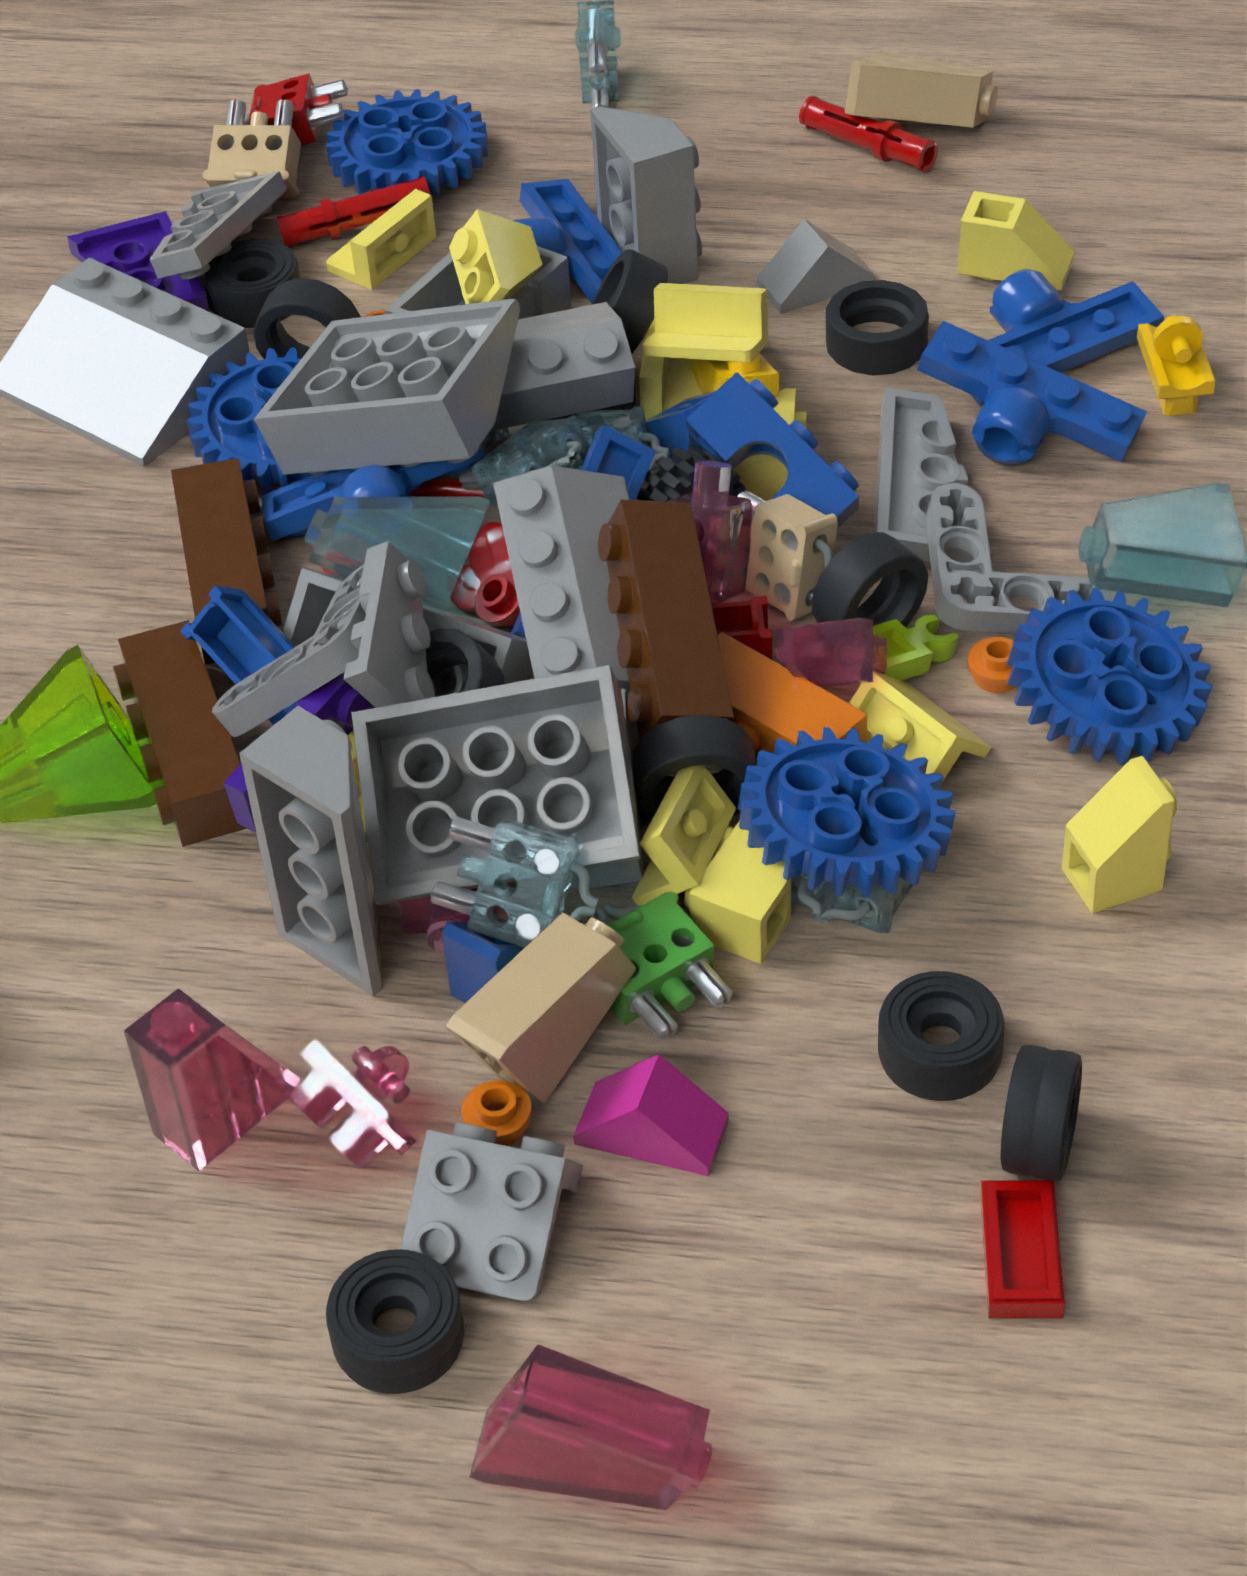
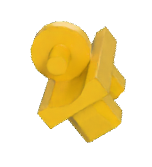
M1176 315L1168 316L1158 327L1148 323L1138 324L1137 339L1157 398L1160 399L1163 414L1167 416L1194 414L1197 412L1199 396L1214 394L1215 378L1202 345L1203 332L1200 325L1189 316Z

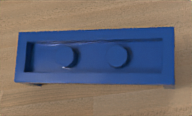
M217 585L208 594L212 598L210 602L204 606L192 623L187 622L180 631L187 640L197 641L235 684L296 647L244 590ZM300 700L288 706L279 713L275 714L268 720L273 725H275L284 716H286L288 712Z

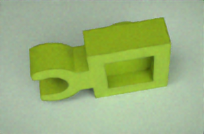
M936 615L922 616L916 620L914 627L908 629L897 619L849 634L844 653L866 674L872 670L903 681L928 673L931 661L944 662L953 658L959 635L955 632L945 636L936 635L940 618Z

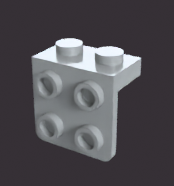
M455 1122L453 1135L427 1129L400 1249L416 1251L433 1258L448 1271L457 1287L519 1301L535 1299L540 1292L561 1191L577 1193L583 1165L563 1158L565 1145L552 1141L523 1136L521 1149L495 1144L497 1131L475 1125Z

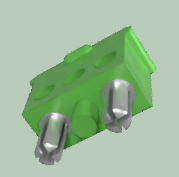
M665 892L642 906L635 905L625 909H617L612 904H607L596 912L599 921L611 927L624 938L625 941L620 948L636 967V970L610 1007L625 1025L641 1017L660 1040H666L668 1035L670 1037L674 1035L678 1024L661 1004L668 1001L677 1012L687 1010L695 1001V995L689 990L694 985L700 989L714 1007L720 1008L723 1006V1003L727 1004L731 1000L732 990L713 970L714 944L678 905V895L676 893ZM609 916L618 919L609 924Z

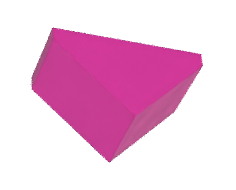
M658 1054L595 1082L573 1135L574 1144L709 1176L729 1122V1112Z

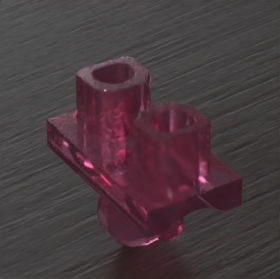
M855 618L777 628L776 640L779 647L776 656L778 661L794 677L805 678L819 687L873 682V671L885 674L887 670V641L884 637L873 635V620Z
M316 1039L301 1053L313 1068L300 1080L288 1097L319 1128L346 1102L354 1108L327 1137L359 1169L380 1153L388 1143L398 1153L403 1155L417 1141L379 1103L389 1097L394 1103L399 1104L410 1093L409 1087L404 1083L409 1071V1061L398 1048L385 1046L374 1052L367 1046L358 1048L352 1056L353 1063L358 1067L354 1076Z

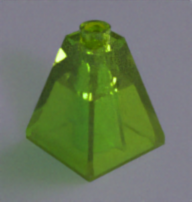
M78 644L65 651L0 725V821L2 823L148 808L156 804L153 789L156 787L154 782L150 783L147 778L139 750L141 745L139 741H135L128 715Z

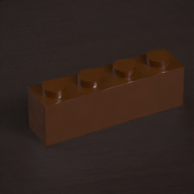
M239 458L171 470L195 618L204 606L210 602L212 598L208 594L217 585L244 590L277 627L283 626L276 591L264 593V589L275 587L269 552L257 554V551L266 550L268 546L262 515L250 517V514L261 513L255 479L243 481ZM201 647L205 665L216 663Z
M621 499L608 524H603L600 529L598 552L600 559L607 561L610 577L607 596L608 607L612 614L617 615L620 631L617 645L618 661L622 668L627 669L630 686L627 699L628 716L632 723L637 724L639 740L657 725L679 717L708 715L732 721L734 715L691 503Z
M189 620L119 638L118 642L124 663L113 666L122 701L132 698L135 700L134 704L126 706L135 741L147 738L149 743L139 747L148 781L151 783L161 780L162 783L161 787L153 789L162 824L167 825L175 822L182 847L247 829L237 823L223 784L240 765L229 732L212 713V709L217 703V698L197 642L187 640L180 632Z

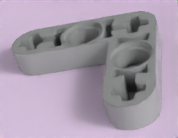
M945 483L933 491L926 514V529L935 609L938 617L946 625L963 631L1016 634L1019 625L1026 624L1030 611H1024L1015 607L1010 602L1011 598L1017 596L1033 600L1039 606L1038 610L1041 611L1044 610L1047 598L1051 596L1064 605L1069 590H1075L1084 601H1088L1092 589L1098 588L1105 601L1113 602L1114 598L1111 591L1103 583L1092 578L992 572L984 504L981 496L969 486L959 483ZM953 510H956L957 516L962 518L960 526H952L954 521ZM961 549L970 553L974 560L967 563L956 562L949 558L945 551ZM962 597L967 598V603L963 602ZM994 598L997 599L996 606L992 605Z
M364 564L351 573L337 588L314 636L237 683L217 701L212 709V713L233 737L248 732L345 672L346 663L358 659L360 648L356 649L351 642V634L354 624L365 621L366 614L358 597Z

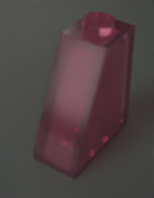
M179 988L123 1030L153 1135L198 1172L302 1088L301 1080L298 1076Z
M537 1344L486 1410L469 1477L489 1484L668 1510L689 1486L697 1488L706 1475L712 1456V1444L704 1441L710 1410Z

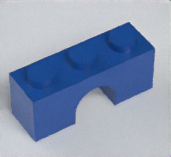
M736 372L686 419L689 434L704 450L728 467L731 465L732 470L744 459L753 455L764 454L778 459L787 469L788 477L782 489L771 499L789 494L825 515L833 513L837 517L838 528L859 509V496L854 492L859 487L856 479L839 462L834 461L829 466L814 451L819 445L814 436L796 419L789 425L774 410L778 405L776 398L756 378L748 383Z

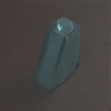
M1213 483L1102 503L1092 527L1086 526L1079 542V559L1081 562L1086 563L1090 587L1115 592L1121 590L1129 594L1228 607L1247 569V553L1229 484Z
M335 497L328 513L317 508L305 535L304 542L313 545L309 562L347 578L365 563L368 548L390 541L408 560H414L420 566L427 586L426 594L422 596V604L444 611L491 501L482 497Z

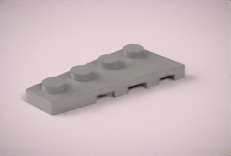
M280 171L194 191L191 196L193 202L186 204L181 211L184 218L174 221L170 227L172 234L163 238L150 258L157 278L179 274L181 280H187L207 272L210 269L209 262L213 258L231 250V241L253 229L252 222L256 218L262 217L273 210L272 203L287 190Z
M885 387L880 415L874 532H884L894 537L924 562H930L926 514L932 493L938 486L945 483L967 485L968 477L964 465H958L954 454L956 441L941 396ZM953 510L954 521L952 526H960L962 518H959L956 510ZM989 543L990 558L992 560L993 552ZM961 549L945 551L946 555L956 562L967 563L974 560L970 553Z

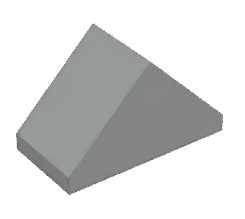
M803 219L758 275L757 286L767 289V298L782 314L829 299L846 286L861 281L875 280V275L851 247Z

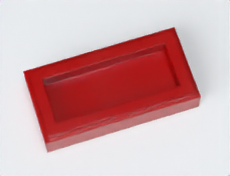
M981 1180L980 1202L988 1318H1063L1065 1299L1054 1181Z

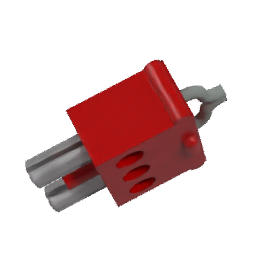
M310 73L269 85L261 84L254 90L251 109L245 116L244 125H250L251 114L257 111L266 113L269 116L268 125H274L277 102L279 100L284 102L289 100L294 104L291 127L299 138L301 146L316 142L319 125L344 119L345 113L340 102L333 103V100L347 96L348 87L343 79L315 87Z

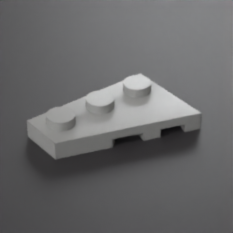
M390 541L367 549L358 596L366 614L365 621L354 624L351 634V642L356 649H360L358 659L346 663L344 680L376 708L434 697V686L427 672L426 648L430 646V633L423 619L422 596L426 594L427 590L426 580L420 566L414 560H408Z

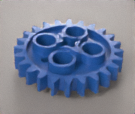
M415 89L410 97H404L397 90L394 92L393 99L388 100L379 94L375 95V104L370 105L363 101L357 102L359 112L344 110V120L333 121V131L327 132L328 143L326 148L333 176L341 177L344 187L356 185V192L359 195L370 189H382L414 180L424 175L429 191L437 196L440 195L441 185L445 184L456 189L459 187L458 177L472 179V168H482V157L488 156L486 122H482L481 112H472L470 102L458 105L457 96L455 95L440 100L439 91H434L428 97H421L420 89Z
M291 347L285 358H278L275 350L268 348L266 359L260 361L252 353H246L247 365L242 367L227 361V375L223 376L211 372L208 375L210 387H197L198 401L191 402L188 405L191 418L187 419L195 457H202L203 464L239 458L243 481L255 479V482H259L261 494H266L272 483H280L282 488L292 484V481H300L313 476L309 472L283 475L254 420L301 360L298 359L296 348Z
M1098 588L1092 589L1088 601H1084L1075 590H1069L1064 605L1051 596L1047 598L1043 611L1033 608L1029 613L1026 624L1019 625L1007 660V665L1012 667L1007 682L1008 685L1019 688L1014 701L1016 706H1033L1027 722L1030 725L1047 721L1051 725L1046 737L1048 741H1053L1062 735L1069 737V753L1075 754L1084 744L1091 746L1092 756L1096 762H1100L1105 750L1114 751L1121 765L1126 764L1132 750H1135L1139 756H1143L1147 762H1150L1156 747L1169 755L1173 752L1177 740L1187 742L1194 727L1198 726L1208 705L1206 701L1212 690V685L1205 682L1211 669L1210 664L1197 661L1203 649L1202 645L1183 643L1189 628L1185 625L1170 629L1166 625L1170 616L1168 610L1161 611L1155 616L1147 613L1148 599L1142 598L1133 607L1126 605V597L1121 590L1117 591L1113 602L1105 601Z
M824 727L822 740L815 741L802 730L798 731L796 746L779 738L775 743L774 754L761 750L758 752L756 766H747L745 781L741 784L738 810L741 811L739 827L749 831L747 841L749 848H764L762 858L764 865H771L781 861L785 863L783 878L786 880L800 873L809 876L808 889L812 891L819 887L823 880L832 882L835 895L840 897L845 892L847 884L856 885L864 898L870 897L872 884L879 883L885 890L893 894L896 893L899 877L916 885L919 883L922 869L934 872L937 868L939 856H946L955 819V811L950 809L953 794L952 792L941 790L944 778L941 773L925 774L928 759L925 757L910 761L905 759L907 745L900 744L888 750L882 747L883 735H875L869 743L862 742L857 730L853 728L847 733L846 739H837L829 727Z

